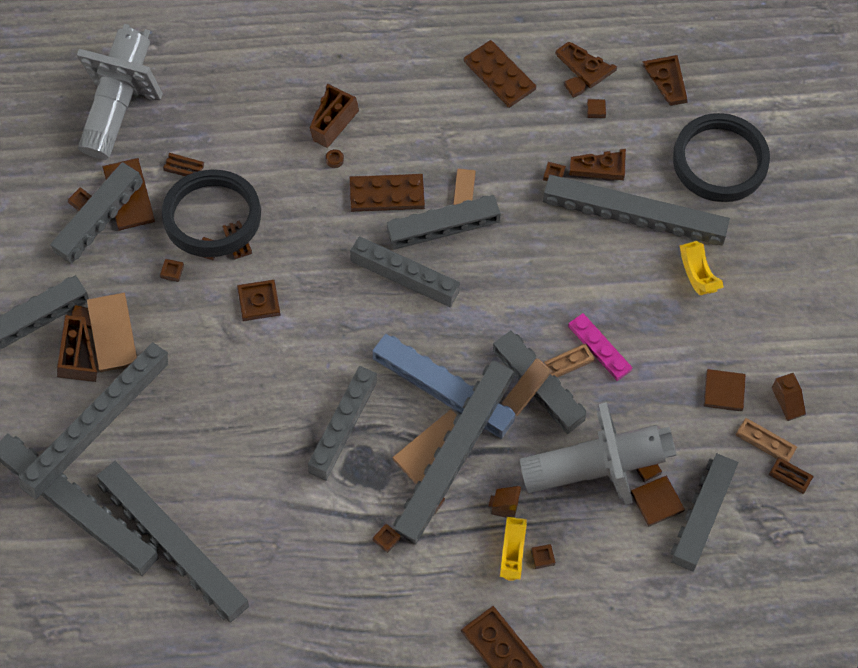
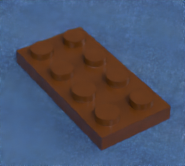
M492 40L464 57V63L508 108L536 90L537 86Z
M423 174L350 176L351 212L425 209Z

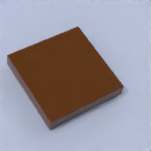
M275 279L237 285L243 321L281 316Z
M707 369L704 407L743 411L746 374Z
M667 475L631 490V495L648 527L685 511Z

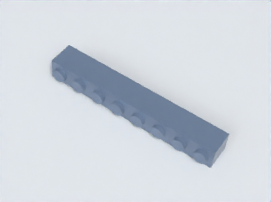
M385 334L373 349V359L462 414L465 409L463 408L464 402L468 397L471 398L474 393L473 385L470 386L465 383L460 376L452 375L445 367L434 364L429 357L418 354L413 347L405 346L395 336ZM498 404L484 429L502 439L513 424L515 413L510 407Z

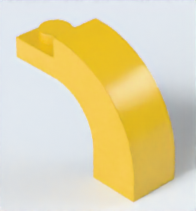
M694 241L679 245L687 276L694 290L700 296L715 293L718 289L724 288L723 281L715 277L708 266L704 244Z
M507 517L500 577H504V579L509 581L521 580L527 519Z

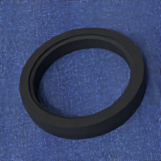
M724 113L703 115L689 122L680 132L673 151L674 169L683 185L697 196L715 202L738 201L754 193L765 179L770 163L769 147L762 133L750 122L738 116ZM724 129L735 132L745 138L753 147L757 156V170L747 181L735 186L725 187L709 184L697 177L688 166L685 157L686 145L695 135L706 130Z
M203 170L185 176L171 187L162 205V221L169 239L181 250L199 257H220L241 249L255 236L261 220V205L253 186L243 177L225 170ZM207 186H221L236 191L246 200L249 206V215L244 225L234 234L219 240H199L186 235L176 225L174 213L179 202L196 189Z

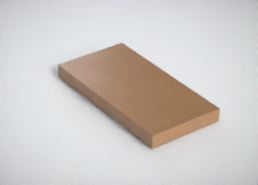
M125 292L88 299L87 304L99 371L105 372L128 367L137 358Z
M451 409L393 456V461L415 484L418 481L422 482L427 465H432L435 460L434 454L437 448H442L445 443L443 439L447 431H452L455 426L453 422L457 415Z

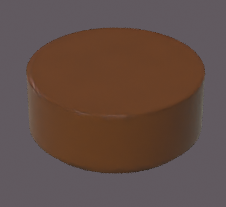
M333 149L327 152L326 164L329 167L339 168L343 165L344 155L340 150Z

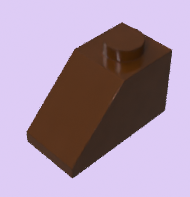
M794 372L776 378L772 385V390L787 421L805 416L806 411L802 389Z
M513 486L496 489L495 496L491 495L488 507H492L491 514L505 518H515L521 487Z

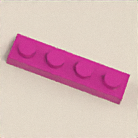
M584 313L568 324L571 331L583 344L586 343L590 352L616 381L632 371L633 367Z

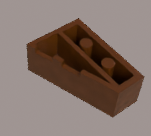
M327 83L325 94L320 100L319 109L316 110L310 125L313 141L326 148L333 143L359 112L355 96Z
M65 315L57 377L96 382L97 370L85 317Z

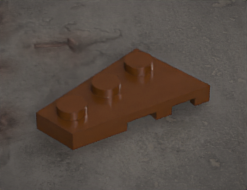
M567 42L555 52V55L574 74L582 78L590 89L617 71V66L614 64L609 65L603 62L602 58L598 56L596 58L588 54L587 50L571 42Z
M678 55L642 61L643 67L670 106L688 103Z
M620 149L619 152L615 153L606 151L602 155L586 154L573 156L570 159L569 175L624 181L626 149Z

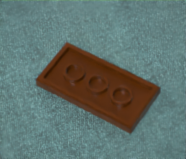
M139 158L122 161L139 172L143 183L130 196L129 201L118 210L115 218L119 231L155 222ZM122 162L102 166L106 180Z
M494 606L461 629V633L489 668H544Z

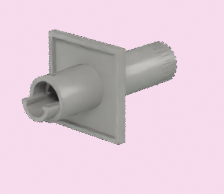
M124 24L123 29L117 30L109 56L83 49L78 50L77 56L94 84L98 86L77 147L82 153L101 160H108L110 158L132 95L138 96L140 94L150 100H161L163 93L148 66L143 65L150 45V40L148 39L150 30L145 29L144 32L131 28L128 24Z
M607 402L599 404L600 411L597 412L598 421L602 429L598 431L599 439L520 458L527 492L533 493L583 480L588 481L609 476L610 481L614 482L619 499H623L625 505L631 504L633 501L626 471L666 462L665 458L677 456L670 427L658 429L657 425L617 434Z

